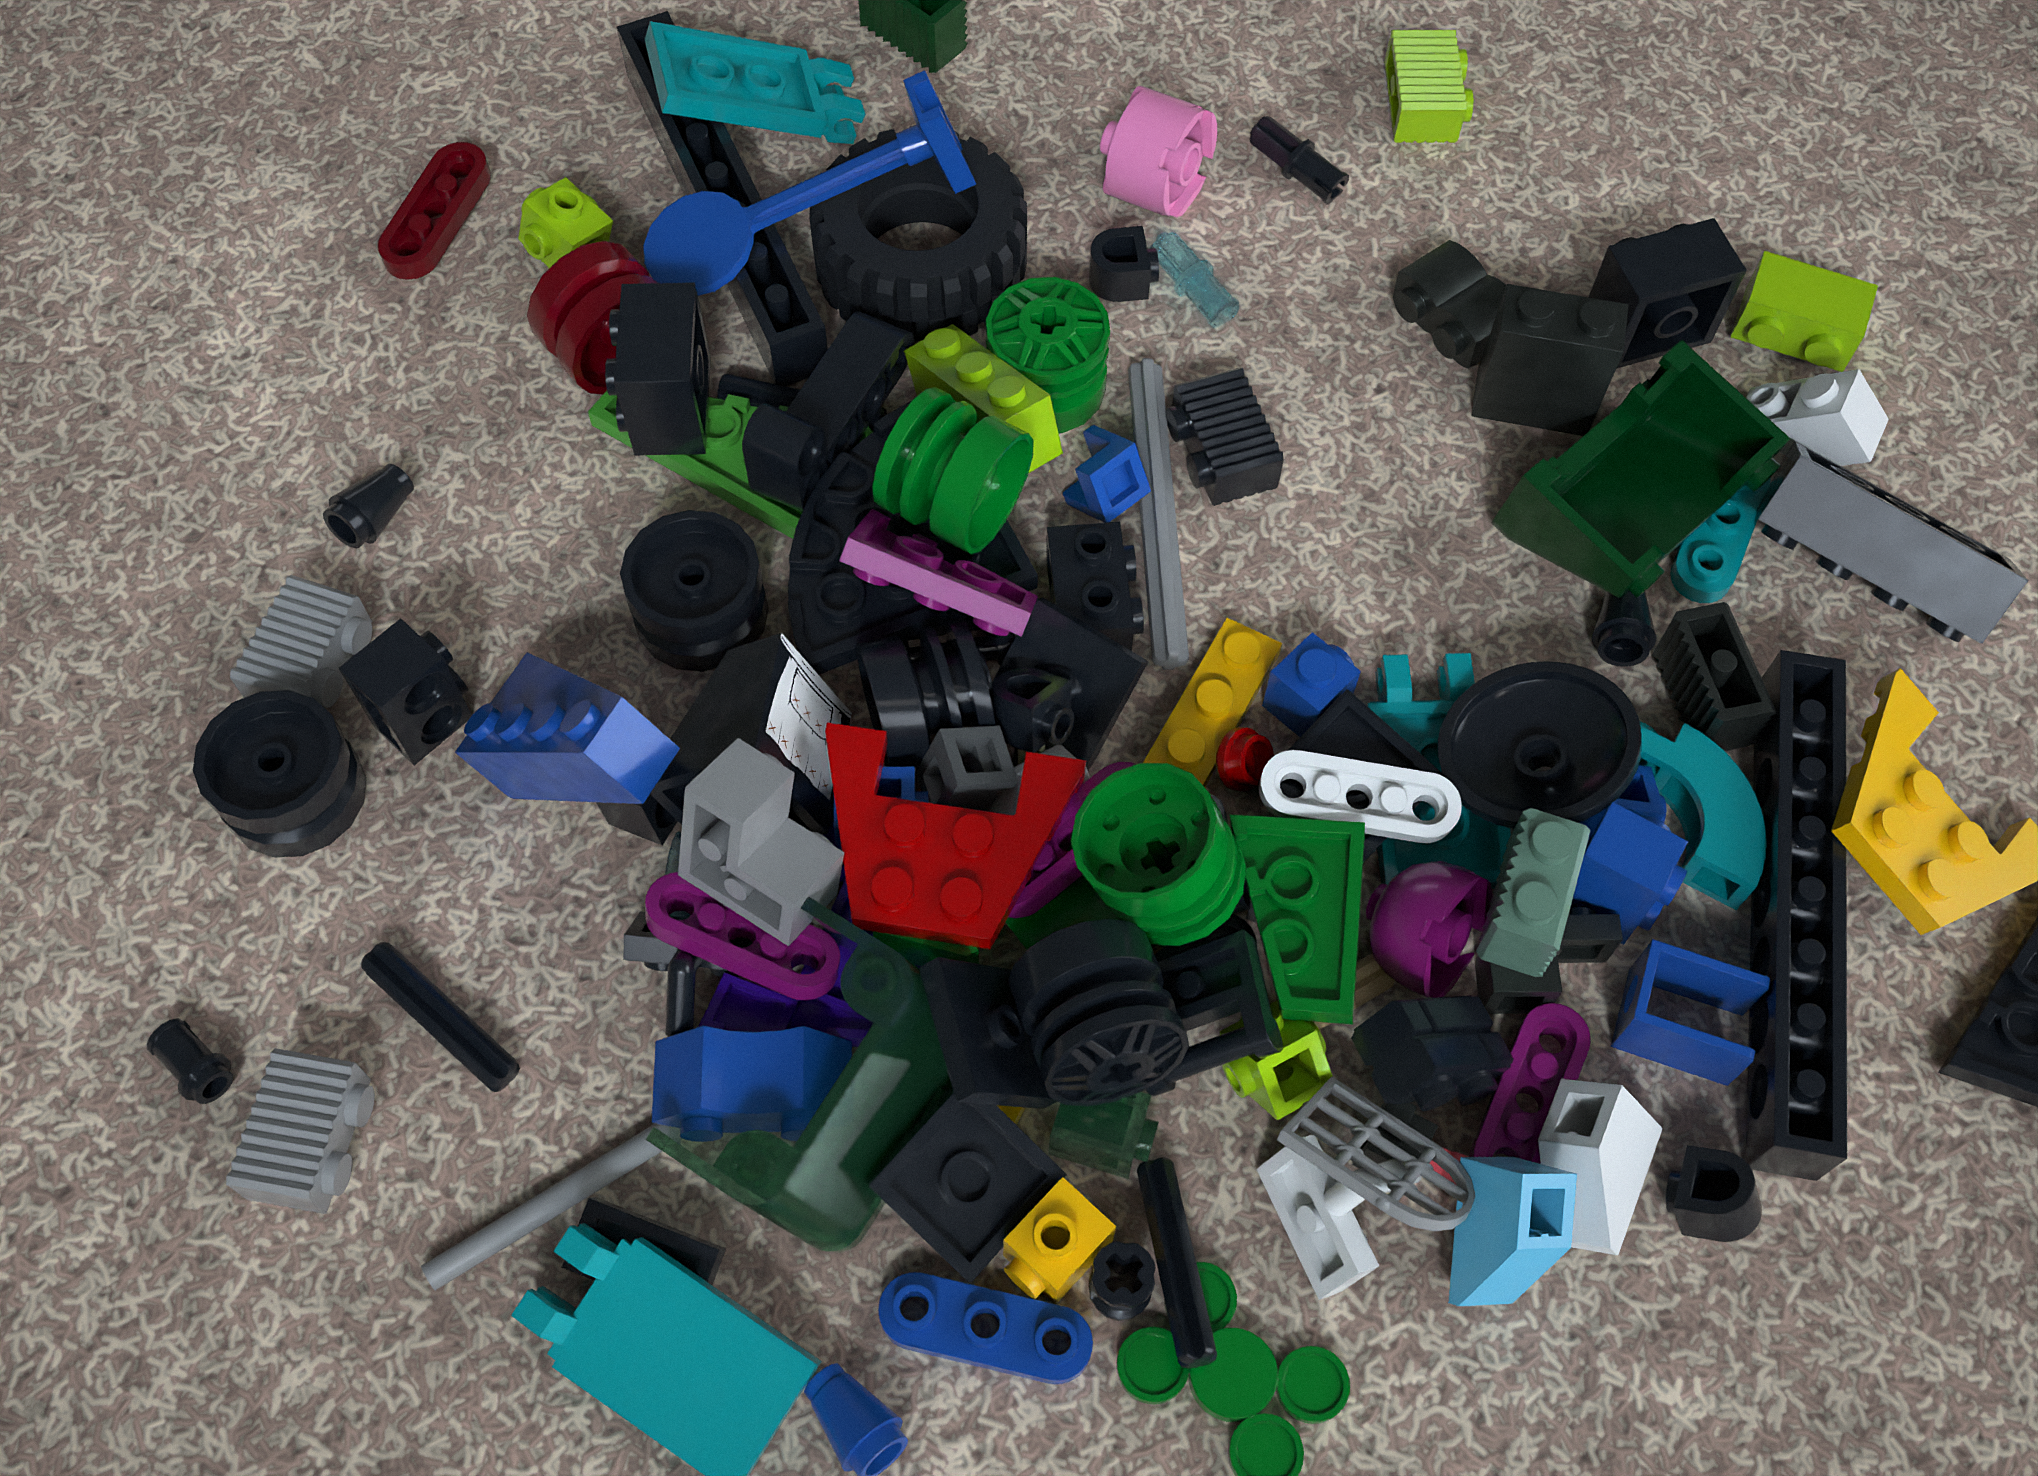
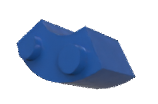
M703 1025L655 1042L652 1123L680 1128V1137L682 1139L708 1142L721 1139L723 1133L781 1132V1138L785 1140L813 1141L823 1137V1128L849 1123L852 1120V1041L806 1026L781 1031L743 1032L728 1031Z

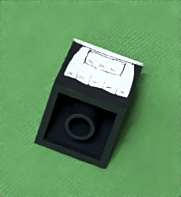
M782 633L729 649L671 736L670 740L680 749L650 794L682 825L685 787L739 738L758 751L774 756L784 767L795 773L788 818L811 832H817L821 835L827 834L834 804V791L825 729L827 722L849 726L852 713Z

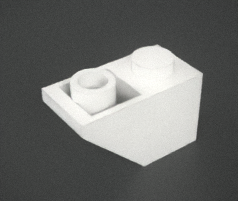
M1859 369L1833 374H1819L1814 377L1780 383H1766L1751 387L1746 396L1755 407L1791 438L1779 451L1780 453L1786 455L1793 442L1796 441L1840 466L1871 462L1889 420Z
M1561 1079L1538 1139L1541 1164L1577 1173L1571 1243L1573 1248L1619 1255L1663 1129L1623 1085Z

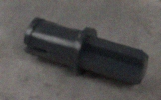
M1270 116L1262 117L1252 128L1250 143L1283 168L1282 175L1286 179L1294 177L1319 196L1325 204H1330L1342 193L1343 190L1337 185L1340 183L1342 186H1346L1349 181V175L1339 170L1314 150V142L1309 139L1305 141L1300 140Z

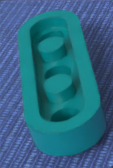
M1771 477L1755 492L1745 485L1680 544L1671 566L1670 577L1673 586L1682 596L1697 603H1713L1722 599L1728 593L1739 572L1758 520L1756 510L1771 483ZM1717 517L1727 519L1731 524L1723 523ZM1700 563L1708 564L1714 570H1707Z

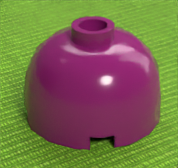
M1435 861L1413 864L1393 877L1388 885L1380 884L1372 893L1366 908V918L1371 921L1369 937L1376 962L1388 976L1406 989L1427 998L1429 996L1432 998L1444 997L1455 986L1475 955L1474 952L1460 954L1468 941L1472 928L1482 933L1484 931L1483 925L1487 920L1486 914L1491 907L1489 904L1492 899L1491 883L1462 866Z

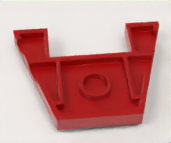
M827 722L825 734L841 848L844 852L843 862L853 928L991 949L1030 879L1031 870L1046 843L1051 841L1060 825L1062 815L1071 798L1080 789L1085 777L1086 760L1026 752L1016 813L1008 815L877 795L888 744L887 731Z

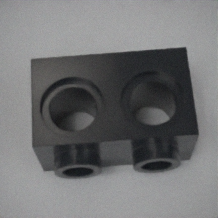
M401 618L339 667L340 672L374 728L414 766L464 725L472 716L463 698V695L469 691L468 687L461 677L448 665L453 661L451 653L433 633L427 630L420 636Z

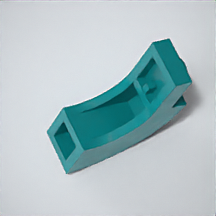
M1639 721L1642 733V754L1639 765L1652 767L1659 794L1665 798L1666 803L1678 817L1684 831L1685 840L1688 841L1682 868L1688 871L1682 883L1737 910L1757 887L1766 858L1765 823L1755 792L1748 779L1731 757L1700 731L1684 723L1674 740L1671 741L1657 734L1648 724Z

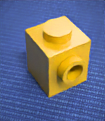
M1062 1177L1003 1240V1256L1010 1261L1004 1268V1271L1030 1298L1035 1300L1043 1293L1054 1304H1057L1093 1265L1094 1258L1099 1251L1113 1242L1116 1225Z

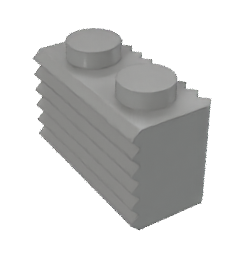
M294 575L287 576L286 585L280 587V594L274 597V604L268 607L267 616L262 617L261 626L256 627L255 636L250 638L249 646L243 648V656L237 659L236 667L231 669L230 679L244 698L260 691L290 690L314 698L323 707H331L339 698L343 686V676L339 667L369 644L372 636V620L359 596Z
M275 1048L270 1053V1062L266 1065V1075L261 1079V1089L256 1092V1102L251 1106V1116L246 1120V1130L241 1134V1144L236 1148V1157L231 1162V1171L226 1176V1185L250 1201L327 1214L332 1196H340L345 1191L350 1180L352 1156L347 1151L355 1127H364L373 1110L375 1094L373 1087L369 1086L371 1079L356 1062Z

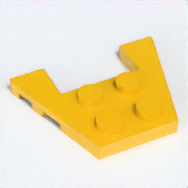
M1901 668L1882 677L1877 682L1874 695L1880 698L1876 713L1866 718L1861 737L1866 741L1865 750L1861 762L1851 766L1831 831L1918 933L1922 935L1941 928L2038 881V826L2030 817L2012 824L2006 829L1996 844L1992 846L1984 830L1975 822L1970 821L1945 792L1940 779L1931 771L1926 770L1909 750L1910 746L1939 712Z

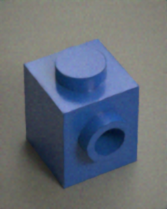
M1312 632L1270 671L1262 706L1296 735L1301 737L1346 689L1354 694L1361 671L1354 666L1352 659L1343 649L1333 644L1328 645Z

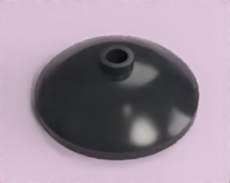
M1552 661L1529 662L1510 666L1496 671L1473 684L1449 709L1443 720L1438 738V758L1443 777L1447 778L1456 787L1461 797L1462 805L1473 814L1488 822L1512 829L1515 828L1523 811L1530 808L1577 823L1598 814L1610 806L1627 789L1635 776L1642 754V733L1639 718L1626 694L1615 683L1593 670L1570 663ZM1541 767L1551 768L1546 771H1535L1536 769Z

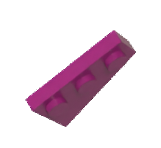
M874 509L870 510L848 537L840 562L854 567L853 573L860 579L879 586H888L891 582L913 591L914 599L924 606L939 611H947L951 607L973 616L974 624L989 633L1007 636L1009 632H1012L1022 637L1038 598L1037 595L974 562L958 560L954 565L943 560V553L937 549L938 543L919 533L913 534V537L898 536L886 530L890 518Z

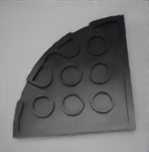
M911 401L874 423V432L860 441L848 454L842 451L815 486L796 526L789 554L788 610L796 649L818 675L857 660L856 644L894 634H897L903 642L920 635L922 627L931 625L936 629L946 625V621L969 616L951 607L947 611H939L924 606L914 599L913 591L891 582L888 586H879L866 582L853 573L854 567L840 562L848 537L871 509L890 518L886 530L898 536L913 537V534L919 533L938 543L937 549L943 553V560L952 565L958 560L974 562L1029 592L1038 588V575L1008 520H1006L988 545L977 553L969 554L936 537L930 531V518L924 523L913 525L906 521L900 513L892 514L874 502L872 486L878 460L894 425Z

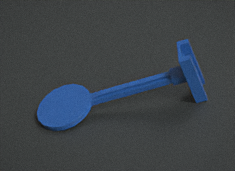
M924 70L903 80L916 125L896 133L897 139L748 207H742L737 200L725 193L701 191L683 196L664 208L651 224L643 245L644 264L652 278L657 283L695 282L698 296L715 292L733 280L747 263L754 244V234L757 231L906 163L911 167L933 157L955 194L976 185L973 174L961 152L963 148L926 71Z

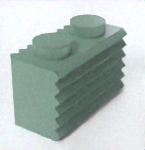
M1533 808L1523 811L1506 844L1507 849L1502 857L1504 860L1499 868L1500 873L1496 879L1497 884L1493 890L1494 895L1489 903L1491 907L1486 914L1487 920L1483 925L1484 931L1479 938L1481 942L1476 950L1480 959L1533 977H1543V973L1546 972L1553 957L1556 956L1557 951L1560 949L1590 834V829L1586 825Z

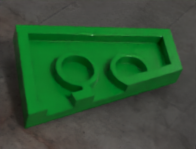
M1229 814L1232 833L1240 844L1246 864L1245 881L1282 1018L1353 1025L1365 822Z

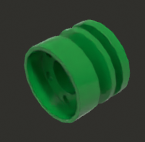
M1057 277L1030 278L1008 287L993 301L986 318V349L1050 395L1058 433H1065L1084 425L1099 410L1106 392V361L1109 356L1108 344L1110 341V325L1107 310L1097 295L1079 283Z
M937 387L925 389L907 406L885 442L876 466L872 486L874 502L892 514L900 513L906 521L913 525L924 523L930 518V531L936 537L969 554L977 553L994 539L1019 499L1030 470L1034 440L1029 433L995 416L984 417L977 423V411L971 404L965 401L956 402L949 393Z
M1139 763L1112 773L1089 792L1075 815L1071 845L1077 868L1116 919L1132 922L1146 933L1150 944L1181 946L1207 937L1230 918L1243 895L1246 864L1240 844L1232 834L1229 825L1224 821L1214 799L1192 773L1168 763ZM1171 866H1174L1173 869L1165 873L1166 869H1168Z

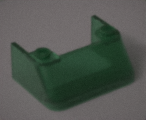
M808 896L801 906L802 911L817 928L827 932L837 943L853 952L841 974V991L848 1005L859 1015L871 1021L873 1025L795 1145L792 1147L767 1131L750 1130L731 1139L717 1160L713 1162L684 1141L653 1127L645 1140L734 1200L810 1246L827 1253H841L854 1248L862 1241L885 1205V1202L864 1180L951 1087V1081L923 986L920 969L891 947Z

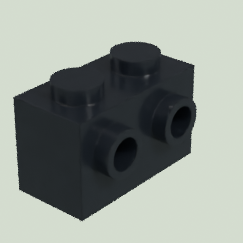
M1120 522L1047 527L1046 564L1051 602L1132 651L1134 634H1143L1144 616L1141 597H1130L1128 582L1136 581V556L1134 545H1123Z

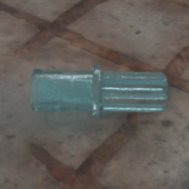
M1176 232L1160 233L1150 248H1156L1159 265L1175 282L1174 290L1178 296L1183 297L1186 295L1208 320V324L1212 328H1217L1232 320L1239 311V301L1232 297L1213 275L1214 268L1208 260H1200Z

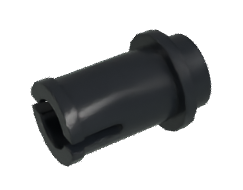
M179 1018L169 1020L161 1024L150 1035L146 1044L147 1050L152 1055H155L179 1081L178 1092L186 1100H196L200 1104H207L220 1098L233 1082V1074L230 1072L231 1061L223 1053H212L193 1033L185 1020L182 1021Z

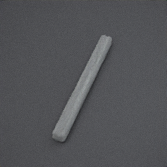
M1143 358L1141 362L1131 364L1128 369L1134 442L1151 488V492L1139 500L1152 661L1155 665L1162 666L1163 670H1173L1175 667L1186 665L1189 660L1163 374L1162 367L1154 364L1153 359Z

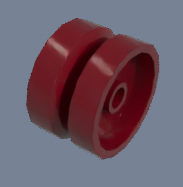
M607 241L582 245L559 258L540 278L530 296L527 312L532 333L550 353L559 359L561 367L574 382L590 394L601 395L607 391L605 378L607 358H616L617 346H613L611 343L609 316L611 309H620L621 284L657 283L624 246Z

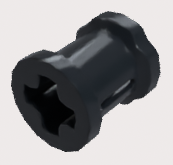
M1112 1242L1103 1247L1094 1258L1093 1271L1088 1285L1090 1299L1096 1310L1105 1317L1117 1321L1130 1320L1143 1313L1150 1303L1155 1286L1154 1273L1156 1266L1149 1252L1139 1244L1134 1242ZM1110 1269H1113L1119 1275L1126 1274L1129 1270H1132L1137 1275L1133 1287L1135 1293L1132 1294L1125 1287L1117 1289L1114 1293L1109 1290Z

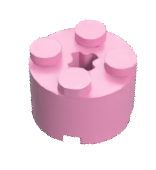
M1137 86L1119 122H1109L1101 138L1100 151L1102 154L1107 155L1103 192L1160 215H1167L1169 217L1171 215L1176 218L1182 216L1201 191L1206 179L1205 176L1197 173L1203 156L1210 159L1213 158L1217 141L1216 116L1201 106L1144 86Z

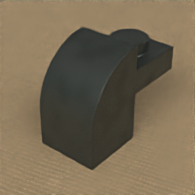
M1586 907L1570 908L1560 949L1557 951L1556 956L1553 957L1546 972L1543 973V977H1533L1482 960L1477 954L1475 965L1477 992L1488 1014H1529L1537 1006L1555 1003L1562 993L1559 963L1607 962L1623 940L1619 914H1596L1595 910Z

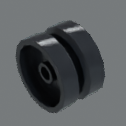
M686 510L662 516L644 527L626 548L620 570L625 597L633 616L639 640L655 659L679 670L704 672L716 669L729 649L757 641L765 631L769 607L754 541L738 523L715 512Z
M290 690L260 691L232 702L209 722L196 744L193 773L200 794L220 815L222 821L231 832L250 850L274 858L305 856L329 846L348 830L364 804L366 775L359 757L350 742L344 738L343 732L332 714L312 697Z

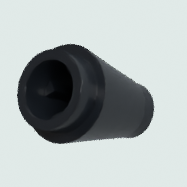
M387 464L381 470L374 472L330 497L329 508L323 512L325 524L336 538L349 547L360 548L365 542L373 544L407 499V496L414 490V485L401 468L394 464Z
M1630 591L1620 598L1605 592L1592 634V643L1598 650L1600 658L1606 663L1620 667L1637 665L1648 657L1650 650L1655 646L1656 634L1646 592L1638 598Z

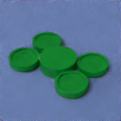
M1196 1262L1216 1346V1360L1206 1366L1191 1369L1182 1368L1178 1363L1172 1333L1159 1327H1146L1133 1332L1121 1345L1116 1362L1118 1379L1124 1390L1132 1398L1139 1402L1153 1405L1162 1404L1175 1398L1182 1391L1188 1380L1194 1399L1206 1413L1222 1421L1241 1422L1232 1434L1228 1447L1229 1463L1235 1476H1298L1304 1461V1448L1298 1432L1288 1421L1277 1415L1259 1413L1265 1409L1276 1391L1281 1406L1296 1420L1308 1424L1327 1422L1340 1413L1349 1398L1350 1378L1347 1369L1334 1353L1318 1346H1305L1292 1351L1277 1368V1363L1271 1349L1260 1337L1244 1329L1226 1328L1232 1320L1237 1307V1293L1231 1278L1225 1271L1214 1264Z

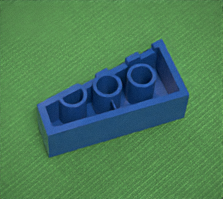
M527 652L493 700L481 706L469 718L464 727V733L467 736L455 753L512 799L643 804L680 748L622 696Z

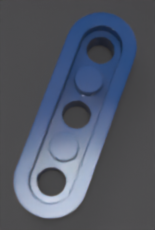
M920 1272L906 1273L892 1280L884 1289L879 1301L878 1313L884 1333L895 1345L906 1350L1048 1384H1064L1076 1379L1086 1369L1091 1358L1093 1338L1090 1327L1078 1312L1065 1306ZM912 1297L924 1299L929 1306L927 1314L918 1321L907 1320L901 1314L902 1305ZM990 1314L998 1320L1000 1326L996 1334L989 1338H981L972 1331V1322L978 1315ZM1058 1330L1065 1333L1070 1340V1348L1061 1355L1048 1353L1042 1344V1340L1048 1332Z

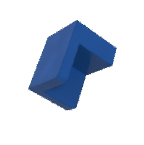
M1091 425L1083 431L1091 457L1075 468L1079 480L1063 492V496L1067 505L1106 523L1111 522L1151 492V488L1135 442L1096 425Z

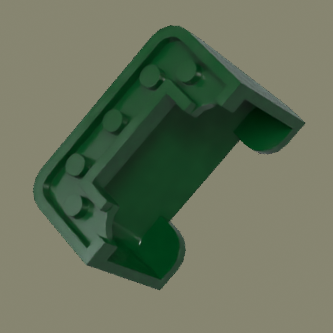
M1683 340L1658 362L1660 367L1650 380L1647 379L1642 384L1639 382L1634 386L1615 410L1556 459L1553 456L1548 461L1543 458L1526 472L1492 521V524L1508 540L1618 598L1628 591L1636 598L1641 596L1665 572L1658 564L1745 485L1753 492L1757 491L1781 467L1774 457L1791 439Z

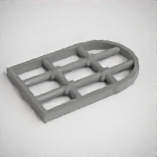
M1331 1077L1309 1101L1302 1104L1300 1111L1282 1128L1277 1138V1141L1389 1216L1411 1227L1429 1231L1453 1229L1465 1221L1471 1211L1475 1199L1472 1179L1458 1160L1442 1147L1334 1077ZM1332 1094L1369 1120L1365 1125L1327 1101V1096ZM1316 1108L1322 1110L1349 1128L1354 1137L1347 1144L1309 1119L1308 1117ZM1299 1126L1332 1147L1337 1156L1333 1159L1294 1132ZM1381 1126L1422 1154L1418 1159L1414 1158L1382 1137L1377 1127ZM1367 1140L1401 1162L1408 1171L1400 1179L1365 1156L1360 1147ZM1349 1159L1385 1182L1391 1192L1387 1195L1344 1165ZM1432 1160L1450 1174L1456 1184L1434 1171L1433 1166L1429 1163ZM1421 1175L1462 1202V1208L1455 1213L1450 1212L1418 1191L1417 1186L1413 1183ZM1404 1195L1432 1214L1418 1212L1398 1201Z

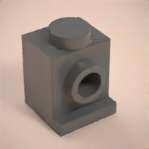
M1000 725L939 729L915 771L921 791H928L929 803L981 811L989 810L1002 789L1014 788L1018 782Z

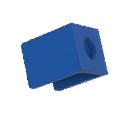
M1652 939L1629 969L1610 1047L1728 1086L1754 1061L1755 1050L1646 1013L1652 986L1743 1016L1769 989L1770 978Z

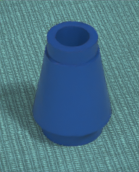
M838 1363L831 1364L822 1369L805 1387L804 1394L810 1400L811 1406L844 1471H854L857 1476H877L887 1469L906 1448L908 1439L900 1430L903 1423L902 1419L850 1374L846 1373Z

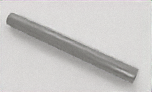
M657 1123L653 1124L421 1265L425 1277L436 1291L682 1140L680 1128Z

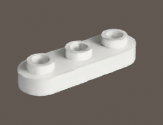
M1288 750L1272 757L1265 765L1259 782V794L1262 803L1276 817L1365 822V834L1418 843H1432L1444 838L1457 824L1462 811V802L1458 790L1452 782L1439 774L1300 750ZM1286 779L1297 780L1303 786L1304 794L1298 798H1289L1282 793L1280 783ZM1351 790L1364 792L1369 799V806L1361 810L1352 808L1346 800V793ZM1417 801L1428 802L1435 811L1434 819L1423 821L1417 818L1412 809L1413 803Z

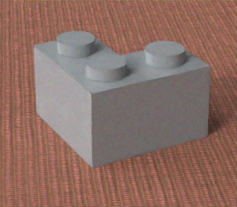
M737 738L685 787L678 876L789 946L837 895L844 852L836 848L825 836L817 832H811L788 818L795 773L784 767L774 756L762 753Z

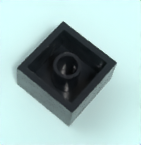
M1715 218L1693 224H1678L1667 231L1640 238H1625L1614 245L1608 246L1588 297L1628 304L1624 352L1617 368L1664 356L1681 340L1691 348L1712 342L1747 271Z
M695 282L621 284L620 309H611L609 316L611 343L613 346H617L616 358H607L605 365L607 392L609 396L617 395L616 420L619 432H628L634 456L706 454L711 357Z

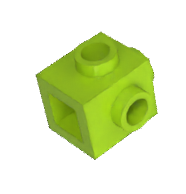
M566 177L546 189L543 187L535 189L522 204L518 240L522 242L532 257L541 260L549 268L559 258L582 245L600 241L609 242L613 220L599 208L591 196L581 192Z
M1278 1001L1270 1004V1008L1281 1033L1283 1050L1280 1053L1263 1059L1252 1054L1222 1065L1229 1084L1239 1097L1244 1098L1249 1095L1270 1115L1279 1120L1301 1108L1302 1104L1309 1101L1333 1075L1325 1055L1327 1051L1326 1044L1316 1024L1313 1021L1283 1019ZM1242 1017L1240 1021L1219 1031L1220 1035L1244 1027Z

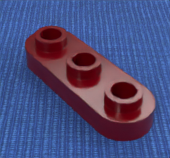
M455 142L442 147L434 154L378 240L379 254L386 270L392 276L405 280L417 279L427 275L437 266L490 182L491 172L482 149L472 143ZM468 175L466 178L458 179L461 176ZM442 214V216L439 218H432L436 215Z

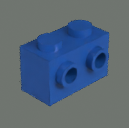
M1612 802L1587 842L1570 908L1586 907L1595 910L1596 914H1619L1623 936L1621 944L1623 945L1638 926L1649 931L1664 905L1668 906L1687 874L1688 870L1678 866L1677 863L1688 841L1672 833L1669 827L1660 820L1650 816H1639Z

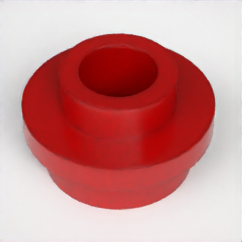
M1237 727L1231 729L1223 737L1216 753V766L1224 785L1233 791L1243 792L1258 786L1265 765L1274 757L1273 747L1265 736L1259 735L1251 728Z

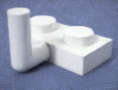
M1314 1135L1302 1137L1323 1151ZM1286 1146L1257 1168V1172L1319 1300L1342 1292L1379 1267L1368 1244L1366 1235L1352 1211L1354 1207L1365 1200L1364 1198ZM1396 1159L1378 1163L1400 1179L1408 1171ZM1364 1168L1353 1171L1384 1193L1391 1191L1385 1182ZM1419 1175L1413 1184L1418 1183L1422 1176Z

